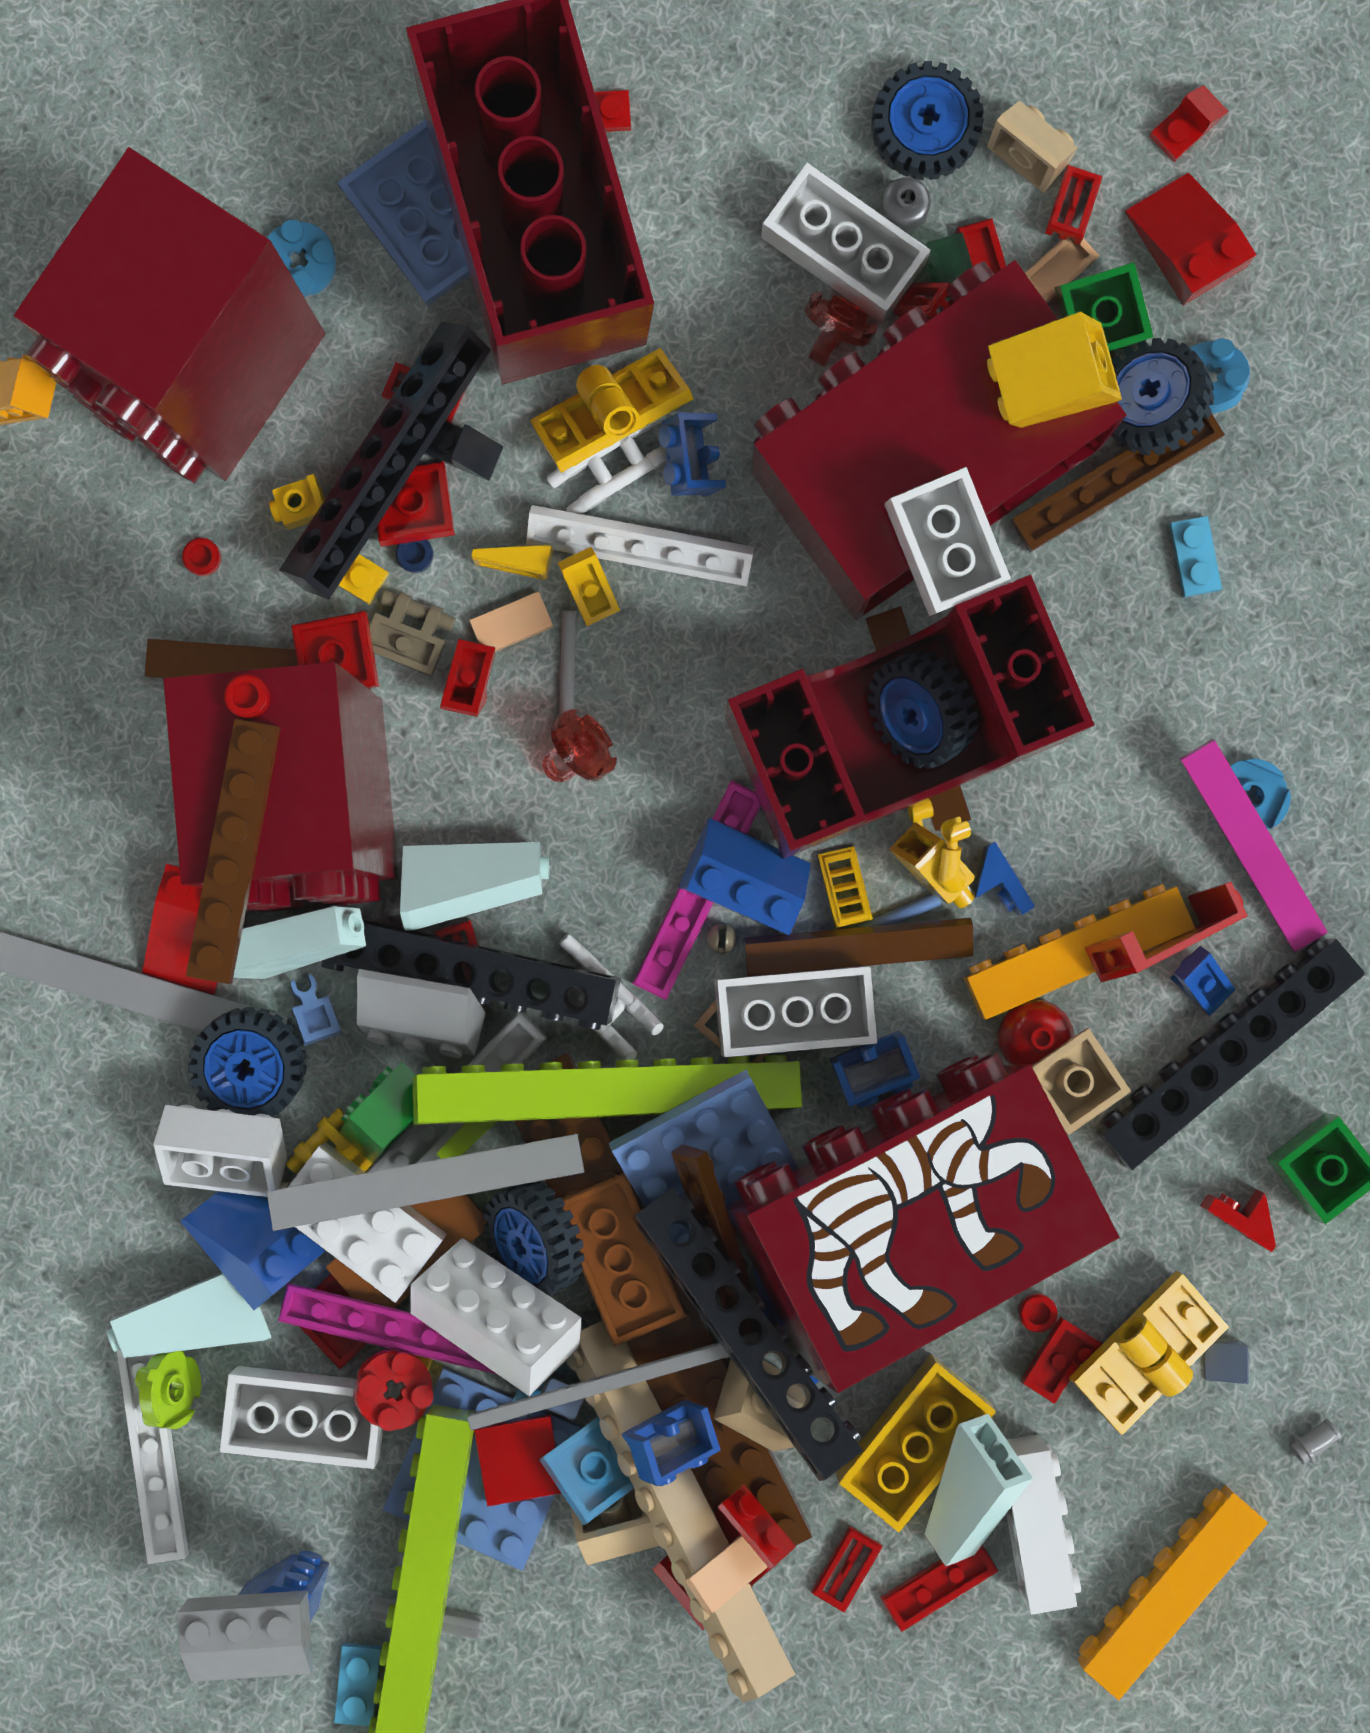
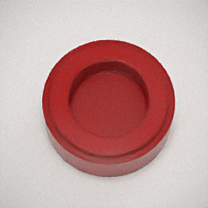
M195 538L189 541L183 549V564L194 575H211L220 566V549L207 538Z
M241 674L231 679L224 691V700L227 708L233 714L244 719H253L259 717L267 710L270 703V691L267 685L258 677L250 674Z
M1042 1293L1027 1295L1021 1301L1018 1308L1021 1323L1032 1332H1045L1052 1328L1057 1320L1058 1312L1055 1303Z

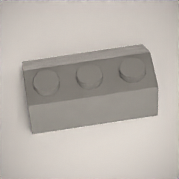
M359 969L357 975V1026L366 1035L367 1040L380 1045H388L389 1041L403 1043L404 1047L420 1052L425 1051L426 1047L439 1049L441 1054L452 1058H461L462 1054L475 1056L486 1013L470 988Z
M308 1590L188 1598L177 1612L179 1652L191 1682L312 1674L313 1672Z

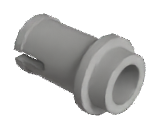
M1325 1419L1323 1423L1304 1436L1296 1435L1294 1437L1295 1442L1290 1444V1448L1303 1465L1307 1462L1313 1464L1316 1462L1315 1457L1336 1442H1340L1342 1436L1329 1419Z

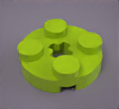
M183 1351L155 1354L149 1360L147 1366L141 1367L136 1373L135 1385L139 1389L142 1420L146 1426L161 1429H178L187 1424L194 1415L195 1410L190 1408L194 1397L200 1398L202 1387L201 1374L197 1362L192 1357H186Z

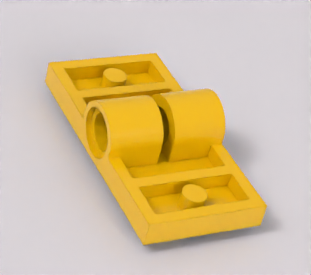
M658 348L613 374L602 365H592L586 368L577 378L576 388L578 393L532 418L530 422L562 473L637 430L646 427L664 415L677 410L694 398L688 385L662 349Z
M1175 1271L1069 1379L1118 1433L1123 1435L1161 1395L1166 1397L1177 1395L1189 1385L1193 1378V1370L1190 1366L1229 1327L1182 1273Z

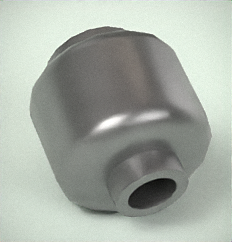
M910 177L899 178L890 183L884 191L880 206L881 215L906 233H912L919 229L927 219L931 206L930 193L926 186L917 179Z

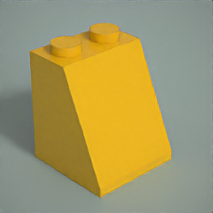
M1082 312L988 346L991 358L987 359L988 370L993 381L998 382L1002 397L998 398L999 410L1005 421L1008 420L1011 425L1022 428L1122 400L1102 324Z

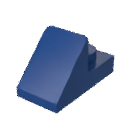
M993 842L985 846L973 890L975 898L999 885L1001 891L997 895L1008 912L1014 910L1017 915H1023L1033 909L1035 905L997 843Z
M1201 946L1191 955L1187 956L1170 977L1209 1017L1236 990L1211 953Z

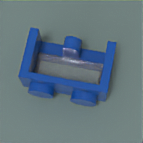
M678 412L662 421L658 438L660 445L666 450L667 463L664 467L663 476L665 483L670 485L671 496L701 495L702 497H707L727 488L726 480H709L707 465L719 459L720 450L716 445L704 446L702 428L718 421L717 413Z
M900 1031L877 1039L876 1044L861 1045L829 1058L846 1102L849 1106L856 1104L857 1108L866 1107L879 1100L878 1095L890 1090L893 1094L908 1090L914 1086L913 1081L920 1079L906 1039Z
M683 1400L621 1433L630 1447L639 1478L655 1486L670 1484L676 1479L677 1474L688 1468L704 1465L708 1461V1457L721 1451L708 1408L688 1400Z

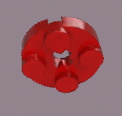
M396 1350L377 1352L361 1365L357 1373L358 1378L353 1390L355 1405L368 1422L383 1430L393 1431L412 1425L422 1417L427 1407L433 1401L434 1394L432 1391L431 1375L425 1364L410 1353ZM389 1380L396 1384L402 1383V1388L399 1390L400 1395L396 1399L392 1396L384 1397V1393L388 1390L386 1383Z

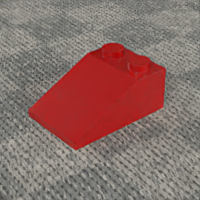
M1189 172L1125 210L1129 220L1183 306L1247 268L1257 255L1237 222Z
M166 864L154 903L142 974L215 995L218 982L186 976L203 887L181 885L179 866Z

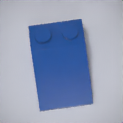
M218 1191L180 1221L253 1310H256L325 1252L320 1245L296 1227L273 1231L268 1199L263 1196Z

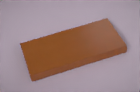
M624 1172L562 1198L565 1202L563 1210H570L574 1216L570 1220L571 1224H577L580 1233L576 1234V1238L582 1239L584 1248L579 1250L584 1254V1262L581 1263L583 1266L582 1272L614 1347L686 1317L685 1310L667 1268L632 1221L634 1215L642 1209Z
M468 1194L409 1205L447 1234L411 1283L459 1240L463 1238L471 1243L484 1232L483 1225L487 1223L483 1219L484 1213ZM337 1258L326 1266L327 1270L351 1298L395 1308L411 1295L410 1284L395 1303Z

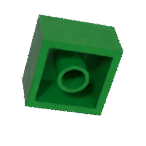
M1135 262L1054 287L1062 318L1082 312L1101 322L1109 351L1154 337Z
M403 1062L394 1070L387 1066L372 1082L373 1085L368 1090L370 1095L366 1098L361 1093L348 1106L347 1112L341 1118L345 1123L340 1134L372 1164L414 1121L412 1077L416 1074Z
M1324 1113L1266 1158L1311 1218L1325 1225L1370 1191V1156L1343 1120L1334 1114Z

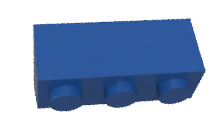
M708 818L678 888L778 932L790 935L805 901L811 863L793 855L783 859L778 848Z
M300 1551L299 1555L292 1554L246 1582L238 1595L308 1590L311 1622L319 1608L330 1563L321 1561L322 1556L318 1553Z

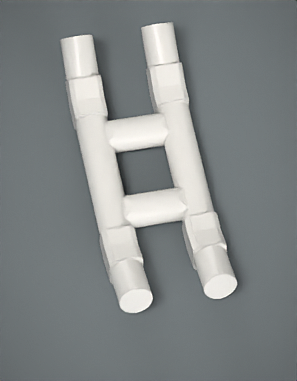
M666 415L585 459L578 465L562 473L558 468L547 476V480L553 488H556L588 466L600 484L585 492L578 500L566 508L567 512L584 514L636 479L667 463L665 448L661 446L644 457L633 439L662 423L663 420L667 419ZM620 446L630 461L631 466L612 477L601 457Z
M568 933L560 940L559 945L585 970L614 976L572 935ZM620 982L612 1022L627 1009L652 1035L659 1034L664 1027L663 1023ZM570 987L567 993L568 1001L575 1007H581L585 1002L584 992L578 987ZM611 1023L607 1026L601 1025L600 1030H594L623 1060H634L636 1058L637 1051L611 1026Z

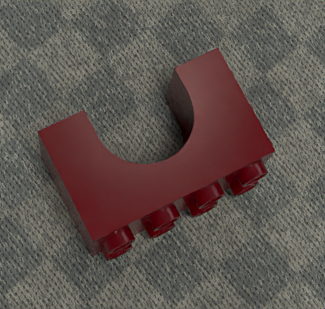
M1031 574L957 604L947 616L938 622L871 654L811 675H806L804 669H800L727 700L725 717L783 859L1063 744L1095 726ZM917 650H925V653H936L937 660L944 657L950 662L948 670L954 667L957 668L961 673L957 680L959 682L966 680L970 688L966 689L965 693L966 695H973L976 702L970 708L976 709L978 713V718L973 721L978 724L977 731L972 734L974 739L968 745V748L951 760L929 769H925V766L921 768L913 767V761L908 764L901 760L902 753L895 756L890 751L892 743L884 744L880 739L884 732L882 730L876 731L873 723L878 721L877 717H870L869 708L874 706V704L868 702V694L872 692L869 689V684L874 680L873 675L875 672L893 659L907 652H915Z

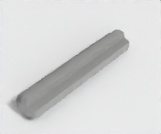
M379 1596L374 1597L370 1608V1618L386 1622L390 1603L396 1604V1600ZM445 1609L441 1633L477 1639L481 1634L483 1618L479 1615Z

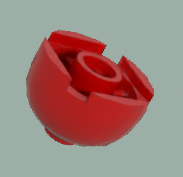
M1041 999L1030 1000L1008 1010L1002 1018L997 1032L999 1049L1005 1060L1011 1065L1031 1064L1032 1066L1074 1037V1029L1067 1014L1056 1004Z

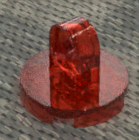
M816 291L811 293L804 312L822 331L808 358L826 367L828 364L827 360L834 348L837 349L841 341L855 346H867L871 343L877 332V325L875 323L868 325L865 321L869 315L853 303L836 295H833L831 301L822 299L823 292Z
M570 709L556 718L551 726V739L554 747L543 758V771L548 778L555 782L568 781L576 774L586 780L599 781L611 773L617 763V757L611 758L608 750L613 746L611 738L593 717L586 714L581 718L575 715L576 710ZM559 755L569 767V771H561L556 768L553 763V756Z

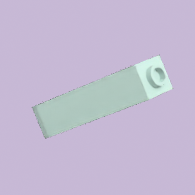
M540 842L403 846L400 915L404 930L413 931L541 895L542 879H549V857H542Z
M333 906L244 928L242 930L233 978L266 979L365 947L364 923L360 909Z
M222 1272L116 1316L110 1321L112 1328L106 1330L114 1352L121 1350L124 1358L264 1341L271 1338V1333L260 1306L253 1310Z
M989 1414L960 1423L956 1428L927 1524L925 1535L945 1566L974 1556L1033 1479Z

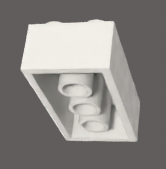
M808 163L800 171L762 226L761 238L882 324L926 265L931 251Z
M870 967L714 980L720 1053L723 1057L877 1043Z
M324 1143L318 1146L288 1188L364 1174L366 1172L329 1144ZM409 1205L296 1227L395 1303L447 1236L444 1231Z
M463 1238L411 1283V1314L528 1396L579 1348L580 1316Z
M237 1366L228 1374L220 1452L374 1469L380 1460L383 1429L368 1422L358 1411L353 1398V1390L357 1379ZM388 1390L384 1393L385 1398H387Z
M1039 1434L1007 1439L1012 1449L1033 1477L1032 1481L1006 1513L1020 1595L1031 1615L1077 1607L1075 1593L1081 1592V1585L1077 1569H1073L1068 1554H1074V1544L1071 1532L1066 1530L1062 1515H1067L1068 1511L1064 1493L1059 1491L1058 1484L1055 1481V1477L1061 1476L1057 1453L1052 1452L1050 1443L1045 1444Z

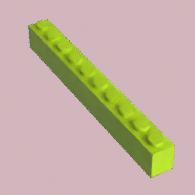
M787 1055L764 1056L765 1063H751L750 1056L728 1057V1064H714L713 1057L691 1058V1065L676 1066V1059L653 1060V1066L639 1067L638 1060L615 1061L616 1068H601V1061L577 1062L578 1069H563L561 1062L540 1063L539 1070L524 1071V1064L500 1065L501 1072H485V1065L461 1066L462 1073H446L445 1066L423 1067L422 1074L412 1077L414 1124L662 1115L744 1070H747L767 1110H791L802 1108L800 1061L787 1062Z
M432 1404L426 1416L422 1415L419 1419L416 1438L422 1439L420 1453H414L410 1476L416 1477L414 1491H408L404 1507V1514L410 1515L408 1529L402 1528L398 1544V1552L404 1553L402 1567L396 1566L392 1581V1590L398 1591L396 1604L390 1603L385 1625L386 1628L392 1629L390 1642L384 1641L379 1662V1665L386 1666L384 1680H377L373 1703L380 1705L378 1717H371L368 1733H425L474 1436V1430H470L467 1417L469 1414L477 1411Z

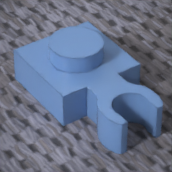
M311 974L307 977L311 987L308 991L302 992L298 990L295 980H292L290 986L293 997L301 1004L293 1007L291 1012L304 1046L341 1033L329 997L317 999L315 994L317 984Z

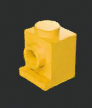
M314 474L272 490L275 499L268 503L276 523L282 521L288 530L310 523L325 500L320 482ZM296 496L302 498V502L298 507H290L289 502L291 498Z

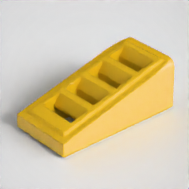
M548 545L473 549L471 557L477 566L545 580L548 578L553 548Z
M852 846L818 854L834 928L872 920L873 917L855 847ZM845 859L850 860L851 866L829 870L828 863ZM853 873L854 881L833 885L832 878ZM856 888L857 896L837 900L836 892ZM860 903L861 910L841 915L839 907Z

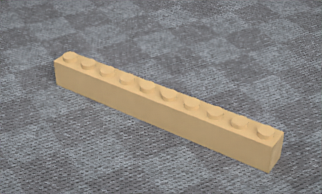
M603 1320L580 1331L579 1348L566 1360L569 1367L576 1371L581 1382L638 1366L626 1342L614 1347ZM642 1381L586 1397L585 1400L590 1405H593L600 1419L599 1426L602 1434L607 1440L611 1441L618 1455L617 1462L620 1470L625 1476L629 1477L636 1491L635 1498L637 1504L642 1511L647 1513L654 1526L653 1534L657 1543L666 1550L672 1562L671 1569L675 1579L684 1586L691 1600L690 1608L694 1617L699 1622H702L709 1636L708 1643L712 1653L721 1660L728 1674L727 1682L732 1692L740 1698L742 1703L763 1696L796 1675L749 1583L716 1611L707 1615L684 1581L728 1546L729 1543L691 1468L677 1474L673 1482L664 1486H655L639 1478L630 1447L621 1433L662 1412L647 1382ZM663 1436L651 1443L655 1457L678 1445L674 1436Z

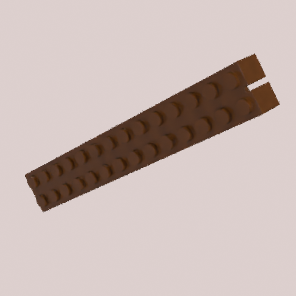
M569 1051L547 1062H561L563 1069H578ZM603 1117L514 1120L526 1143L578 1134L584 1173L545 1180L548 1188L550 1187L555 1191L554 1199L564 1198L624 1172L610 1148L609 1143L614 1141ZM633 1188L641 1209H644L645 1207ZM669 1271L668 1273L685 1310L686 1317L627 1342L638 1366L717 1343L710 1328ZM725 1358L646 1380L661 1411L683 1400H688L708 1408L721 1451L708 1457V1461L704 1465L691 1468L713 1513L718 1509L719 1505L742 1485H745L795 1545L812 1538L810 1525L773 1452L714 1419L728 1370ZM686 1424L680 1427V1433L674 1436L678 1445L690 1439Z

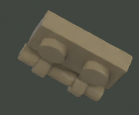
M386 590L382 596L381 604L393 610L389 618L377 613L374 614L369 626L374 654L433 677L446 645L445 640L433 635L437 627L451 632L456 618L443 613V608L435 605L428 607L413 601L412 596L401 592L398 595ZM406 614L424 621L421 631L402 624Z

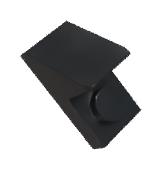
M445 421L423 455L440 462L444 461L445 464L490 481L503 446L466 424L461 428Z

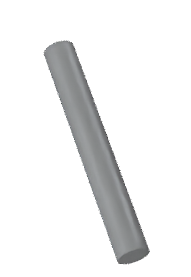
M570 610L562 611L558 724H573L577 612Z

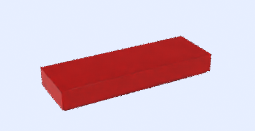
M982 1544L974 1556L949 1566H945L940 1559L880 1597L900 1631L903 1632L998 1572V1569Z

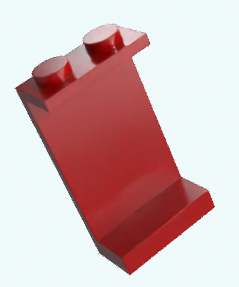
M1230 881L1189 895L1188 898L1200 924L1195 926L1196 929L1159 944L1145 952L1142 951L1133 931L1097 941L1085 947V951L1100 982L1136 974L1248 917L1243 907V899L1240 893Z
M742 1485L714 1512L728 1543L730 1544L742 1535L767 1565L764 1571L749 1582L751 1587L796 1547L745 1485ZM667 1555L652 1570L703 1631L705 1628L702 1622H699L691 1611V1600L684 1586L677 1582L672 1573V1562Z

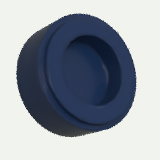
M428 540L398 544L395 556L398 564L405 571L421 573L432 564L434 551Z

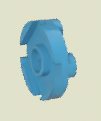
M288 220L270 233L267 238L271 240L304 297L318 294L330 284L336 271V253L329 237L323 230L307 222ZM301 251L306 252L305 259L308 264L305 267L298 265L295 269L291 268L293 263L290 258L291 254H299Z
M1224 338L1202 342L1190 347L1203 361L1208 372L1218 374L1217 381L1213 382L1214 390L1212 392L1215 398L1214 405H1209L1211 413L1223 412L1238 404L1250 381V367L1244 354L1234 347L1232 341Z
M1248 759L1231 764L1230 767L1245 791H1249L1251 787L1257 789L1255 795L1260 798V802L1252 804L1267 830L1280 824L1286 816L1291 802L1290 790L1287 789L1282 772L1275 765L1261 759Z

